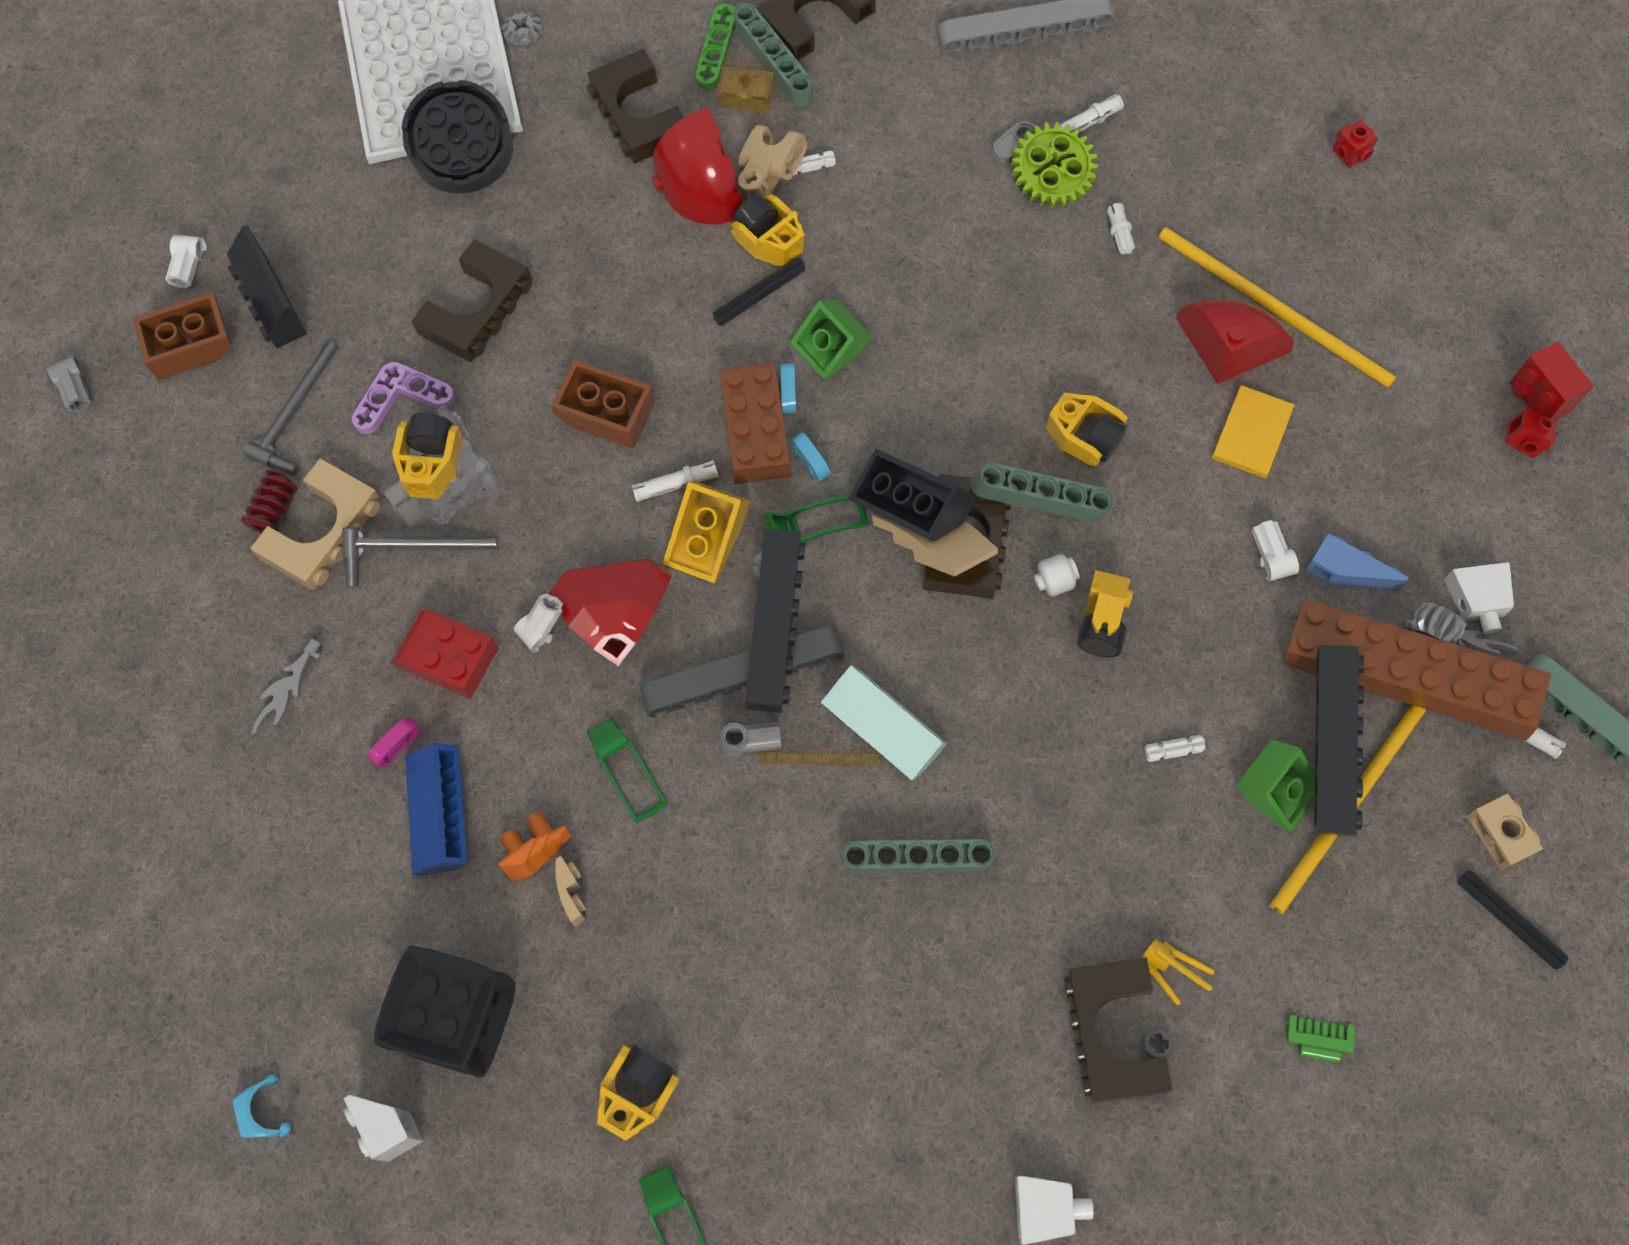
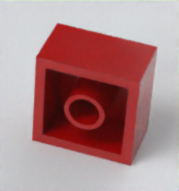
M1559 342L1529 356L1509 382L1512 385V392L1516 397L1522 398L1529 408L1543 416L1549 417L1552 421L1572 412L1594 387Z

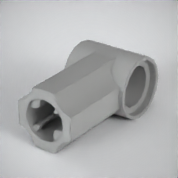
M75 356L47 366V372L54 385L59 389L65 408L69 412H79L89 408V405L92 404L83 380L86 376L82 375L80 371L82 365Z
M735 722L729 723L721 731L722 750L730 757H738L743 753L781 749L779 723L769 722L742 725ZM735 735L739 736L742 742L737 745H731L726 740L730 736Z

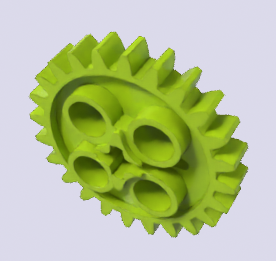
M1045 122L1042 130L1036 125L1032 131L1033 134L1026 131L1024 139L1020 138L1018 140V148H1015L1012 154L1015 158H1012L1010 166L1016 167L1013 169L1011 176L1019 177L1015 182V186H1024L1021 194L1024 195L1029 192L1031 194L1029 201L1032 202L1038 198L1039 206L1048 201L1050 208H1053L1055 202L1064 207L1066 200L1074 204L1076 197L1082 199L1085 191H1090L1091 183H1094L1097 177L1094 173L1098 169V165L1093 163L1098 157L1097 154H1089L1094 145L1084 144L1087 136L1077 137L1079 133L1078 128L1073 133L1069 132V124L1064 129H1060L1059 122H1056L1052 129ZM1055 146H1061L1065 151H1058ZM1037 156L1042 162H1035L1031 157ZM1072 168L1077 174H1070L1067 169ZM1043 179L1051 180L1054 185L1045 184Z

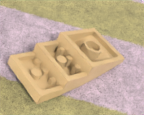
M876 513L872 514L873 525L892 532L895 544L913 550L914 561L954 577L998 554V548L966 521L962 526L935 541H931Z

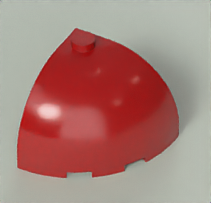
M707 107L678 121L660 139L653 154L655 176L652 177V181L656 191L663 192L669 205L678 214L697 223L716 225L732 222L737 210L743 204L741 192L737 189L734 179L736 175L729 155L724 156L725 151L720 140L722 137Z
M1210 299L1194 302L1183 306L1176 317L1216 384L1291 352L1294 345V339L1291 334L1272 315L1256 306L1236 300Z

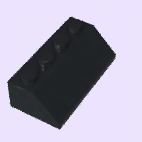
M243 226L227 252L231 265L227 267L234 280L241 281L242 285L238 286V289L245 301H251L252 305L248 308L255 321L261 320L263 326L259 327V330L266 342L272 341L276 348H280L307 335L264 251L249 226Z
M875 448L848 500L931 541H935L964 524L977 498L951 482Z

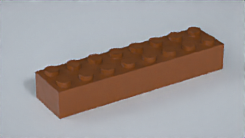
M1304 599L1283 664L1316 675V655L1319 645L1359 646V655H1364L1363 674L1358 673V686H1363L1364 690L1526 741L1538 728L1552 674Z

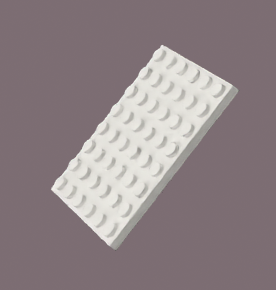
M338 0L364 149L369 164L407 156L403 146L401 129L405 111L418 93L428 86L441 81L447 83L465 80L484 87L503 106L512 133L523 131L494 0ZM453 128L449 133V137L452 139L463 137V130L461 128Z

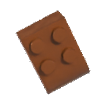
M214 292L133 318L144 363L158 380L214 362L222 358L230 348V341Z
M574 360L551 408L560 420L575 429L634 449L655 404V397L651 385Z

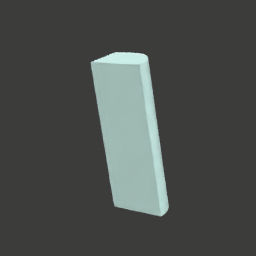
M850 665L821 701L825 707L911 780L921 775L948 744L858 667Z

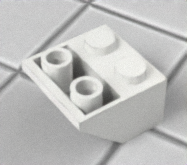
M352 1095L343 1098L347 1105V1108L344 1109L345 1116L352 1127H357L361 1136L358 1139V1144L366 1157L370 1156L373 1160L389 1162L423 1142V1138L409 1111Z

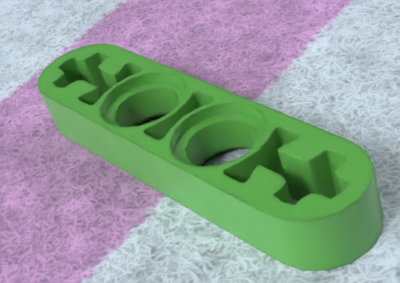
M727 3L718 5L713 11L696 69V83L703 90H712L718 86L735 29V7ZM724 14H729L728 16H726L725 25L722 24L721 17H723ZM724 34L726 38L717 41L713 39V36ZM711 54L720 56L717 61H709L707 59ZM708 69H711V77L708 80H703L707 76Z

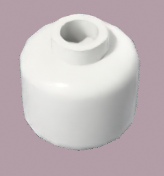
M1057 554L1040 561L1037 565L1038 573L1033 575L1039 591L1045 590L1052 597L1073 590L1076 586V580L1080 579L1078 569L1072 557L1067 558L1063 554Z

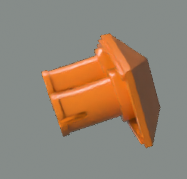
M542 812L532 814L528 817L526 824L531 829L535 838L533 837L524 843L517 830L505 832L501 836L500 842L509 855L502 859L498 866L512 882L534 875L572 836L565 825L553 830Z

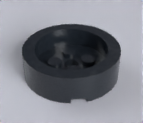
M465 80L447 83L437 82L418 93L405 111L401 127L404 149L417 173L432 187L440 191L456 194L475 192L497 181L507 169L514 146L512 130L503 106L484 87ZM453 128H461L463 130V137L452 139L449 137V133Z

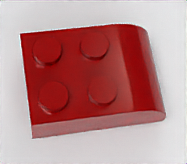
M420 610L391 663L393 666L471 699L495 656L498 646L491 636L437 613Z

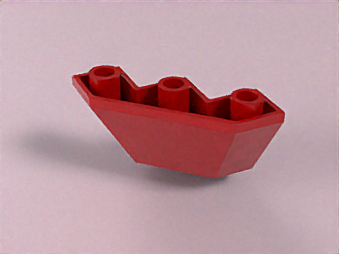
M648 558L566 570L551 589L549 595L557 597L563 603L561 615L568 626L593 650L619 666L637 643L655 614L672 575Z

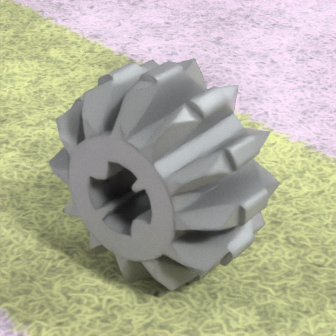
M1422 602L1413 614L1410 623L1411 629L1417 633L1453 644L1460 641L1467 625L1465 620L1460 615L1453 613L1452 610L1429 602Z

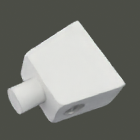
M1509 562L1453 569L1444 580L1462 619L1465 621L1480 620L1484 635H1491L1502 631L1499 617H1504L1514 607Z
M1025 1176L1015 1177L1019 1244L1025 1245L1074 1235L1075 1220L1093 1219L1092 1199L1073 1198L1072 1184Z

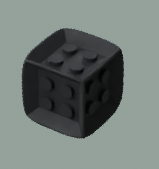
M409 946L396 967L381 1006L374 1032V1043L390 1051H398L440 1067L483 1078L492 1064L514 1001L516 983L505 973L495 972L479 963L428 948Z

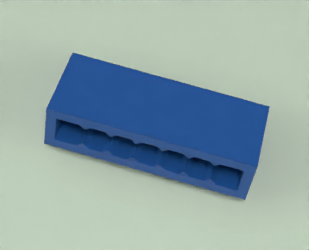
M431 743L405 757L413 875L448 872L467 865L459 746Z

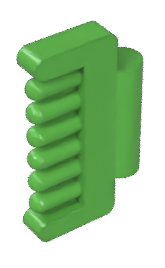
M1291 1015L1288 1017L1287 1042L1299 1045V1056L1339 1063L1341 1053L1350 1054L1354 1051L1355 1027L1351 1024L1346 1027L1344 1040L1345 1026L1343 1024L1338 1025V1036L1336 1038L1337 1025L1334 1022L1330 1023L1328 1037V1022L1323 1021L1320 1036V1021L1314 1020L1312 1034V1020L1307 1018L1305 1021V1033H1303V1017H1298L1297 1019L1295 1015Z

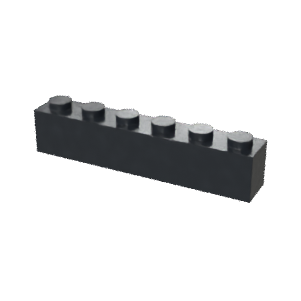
M765 529L745 696L746 710L782 713L783 704H789L790 686H785L786 675H792L794 657H789L788 654L789 646H795L797 628H792L791 626L792 617H798L800 599L794 598L795 589H801L803 571H798V561L804 560L806 543L801 542L800 532Z
M1319 645L1317 649L1314 834L1357 835V829H1362L1363 814L1362 810H1357V798H1362L1363 780L1357 779V766L1362 767L1363 748H1358V735H1363L1364 720L1363 717L1358 716V704H1363L1364 687L1358 686V673L1363 674L1364 655H1359V646Z

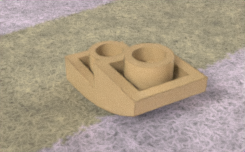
M560 856L556 859L555 865L558 893L570 922L576 927L585 921L581 912L585 911L586 907L577 893L571 896V893L581 888L577 879L582 876L573 861L566 863L563 857Z

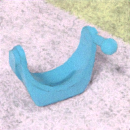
M276 1074L266 1076L265 1080L247 1088L232 1100L242 1138H264L279 1135L282 1138L291 1134L292 1127L288 1122L282 1123L280 1129H266L256 1123L251 1115L250 1103L253 1097L262 1087L279 1081V1076H276Z

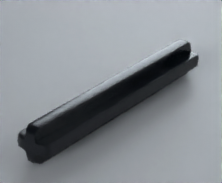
M795 257L713 312L715 322L719 326H723L804 272V262L799 257Z
M1468 870L1459 877L1457 882L1464 890L1553 969H1560L1567 963L1568 955L1473 871Z

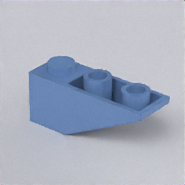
M1330 533L1322 541L1305 570L1330 585L1399 591L1409 578L1402 574L1398 568L1378 561L1371 553L1360 551L1349 545L1344 538L1333 536Z

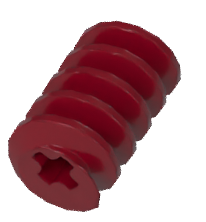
M266 470L267 476L261 479L262 486L256 488L258 496L251 498L250 502L253 506L246 508L245 512L248 516L241 518V522L245 526L259 533H263L267 526L278 531L279 528L273 523V520L283 521L284 518L277 512L278 510L287 512L289 508L282 503L283 500L292 502L294 499L287 492L298 491V487L289 478L272 470Z

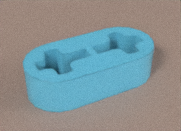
M795 363L781 364V402L783 414L796 413Z
M803 432L789 440L792 449L816 482H820L831 475L826 461Z

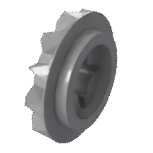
M523 9L519 14L512 11V16L505 17L504 24L501 25L503 37L508 43L515 46H527L539 39L543 30L540 17H536L533 11L526 13ZM526 24V28L521 27L519 30L517 29L518 25L523 26Z

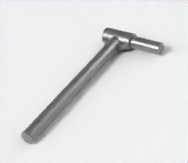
M327 342L263 440L248 442L243 449L244 456L266 466H274L291 475H296L299 466L277 456L273 444L338 347L334 343Z
M358 527L342 528L343 557L346 563V586H358L357 557H360L364 548L497 549V537H364V533Z

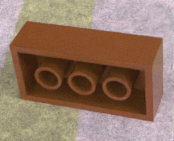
M775 362L719 370L735 484L791 477Z

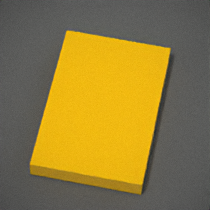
M1241 385L1211 459L1266 479L1295 404Z

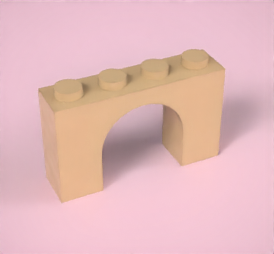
M321 458L303 481L311 492L336 506L337 519L332 530L320 540L300 543L267 526L250 548L260 560L312 591L327 581L329 570L335 562L339 563L344 558L342 528L358 527L363 532V525L369 517H374L379 512L382 501L375 489Z

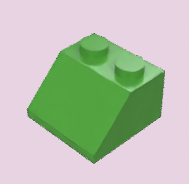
M819 300L790 343L817 373L826 380L859 356L873 336L839 300Z
M1271 739L1236 786L1250 804L1291 833L1314 802L1315 770L1299 747Z

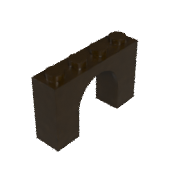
M769 0L757 7L759 13L797 61L815 50L814 34L796 15L800 8L810 2L827 1L838 6L856 25L876 12V0Z
M644 49L587 73L590 84L586 86L592 100H598L597 106L602 118L609 119L610 123H608L613 137L620 138L621 142H619L623 155L625 158L630 156L634 164L652 157L663 135L674 124L684 118L677 105L647 118L631 117L620 109L622 102L630 94L657 83L655 67Z
M475 239L461 255L459 262L464 273L493 289L488 304L474 314L456 315L426 301L411 321L418 335L469 362H472L476 356L482 355L486 348L487 340L491 335L494 336L499 332L502 320L507 314L510 315L514 312L519 297L522 294L528 293L532 286V278L527 266Z
M939 474L938 477L961 487L977 498L968 515L977 519L983 525L987 532L988 540L998 548V554L955 577L926 566L923 590L993 599L995 590L1001 589L1003 573H998L997 569L998 563H1004L1006 546H1000L1001 536L1007 537L1009 520L1004 519V511H1010L1011 504L975 495L970 486L972 479L970 477Z
M1147 957L1070 968V977L1064 978L1067 997H1073L1075 1010H1070L1072 1029H1079L1081 1043H1075L1078 1062H1085L1087 1076H1081L1084 1096H1091L1092 1103L1172 1092L1166 1057L1129 1062L1120 1061L1103 1051L1094 1034V1019L1103 1005L1119 998L1152 993L1153 986Z

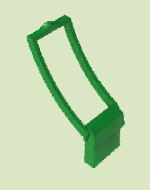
M850 495L814 502L794 509L789 513L768 512L763 516L766 527L772 530L789 531L786 521L788 520L791 531L800 532L795 517L796 514L822 505L847 501ZM856 504L862 522L829 528L803 538L800 533L801 542L804 543L830 533L869 525L866 509Z
M613 718L587 732L588 737L593 743L592 746L596 750L597 758L636 823L655 815L658 810L668 805L630 739L625 736L621 728L619 729ZM628 744L662 800L638 816H635L603 762L604 758Z
M667 1165L640 1178L639 1182L645 1197L644 1202L648 1209V1217L661 1245L666 1244L654 1217L683 1203L702 1245H706L686 1197L678 1188L670 1166Z

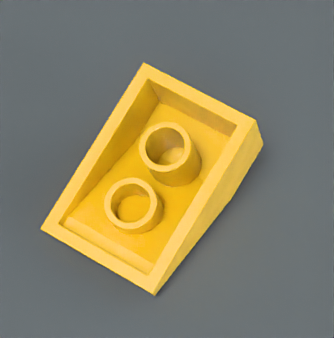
M688 482L662 564L706 581L717 583L743 527L751 501L699 482Z

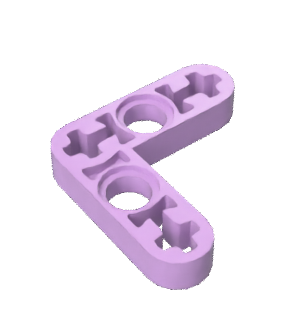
M390 362L381 368L354 411L352 423L361 434L375 432L399 393L440 410L447 409L454 404L455 394L451 386L443 381L400 363ZM396 371H397L398 374H399V377H398V378L393 377V378L391 379V381H390V378H389L388 375H389V374H395ZM422 381L425 383V387L421 391L414 392L411 390V386L415 382ZM431 387L433 391L438 394H443L445 391L447 398L442 397L438 401L436 395L430 392ZM381 393L387 395L385 402L381 404L373 403L376 395ZM368 416H369V418L371 419V422H370V423L365 422V423L362 425V423L360 422V420H361L362 418H363V419H367Z

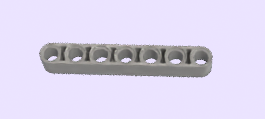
M1061 0L949 19L942 22L938 26L937 31L943 53L949 55L950 52L955 51L962 53L974 51L973 48L983 47V49L997 47L1002 43H1008L1009 45L1024 42L1026 39L1038 40L1049 38V35L1057 34L1062 36L1073 34V31L1078 30L1085 32L1099 29L1098 27L1102 26L1111 27L1115 23L1116 18L1110 0Z

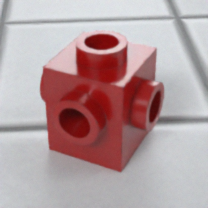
M1360 119L1352 125L1347 124L1338 131L1337 140L1332 151L1350 168L1360 161H1366L1373 154V148L1378 137Z
M1526 407L1508 422L1505 443L1534 459L1541 452L1547 451L1553 446L1556 439L1554 436L1556 423L1549 417Z

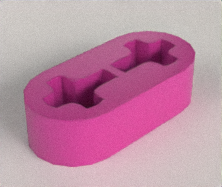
M409 717L400 720L373 746L368 753V759L378 769L385 768L419 735L421 728Z

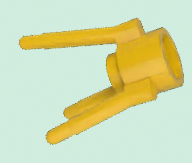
M1156 938L1141 957H1147L1150 974L1176 1005H1180L1181 1001L1158 972V968L1164 972L1171 965L1207 991H1212L1213 989L1209 983L1175 960V957L1210 975L1215 973L1214 969L1178 951L1167 942L1162 943Z

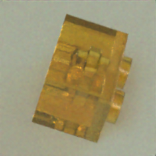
M722 66L717 89L719 107L770 113L775 89L774 72Z

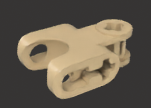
M756 125L739 155V167L742 173L739 175L738 182L740 187L747 191L748 198L760 194L766 199L767 196L772 194L779 179L790 180L793 177L807 149V142L802 133L790 131L781 142L773 145L774 137L768 126Z

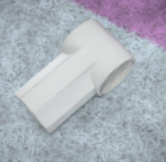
M172 236L170 241L172 258L165 278L168 284L180 288L191 287L198 261H203L201 256L203 250H206V242L203 237Z
M1270 520L1253 527L1251 532L1261 555V568H1265L1268 576L1265 577L1266 580L1273 581L1298 574L1299 562L1297 556L1292 549H1288L1277 521Z
M549 594L540 595L530 613L521 618L514 627L515 633L533 653L540 651L538 648L545 642L549 644L552 641L553 635L550 631L562 613L561 607L563 605L557 597L550 596Z

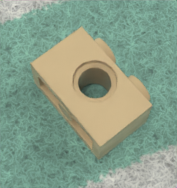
M1509 794L1501 796L1467 815L1468 820L1500 871L1543 850L1539 835L1533 828L1529 827L1522 816L1523 813L1520 805L1515 800H1512ZM1502 825L1509 828L1511 837L1503 833Z

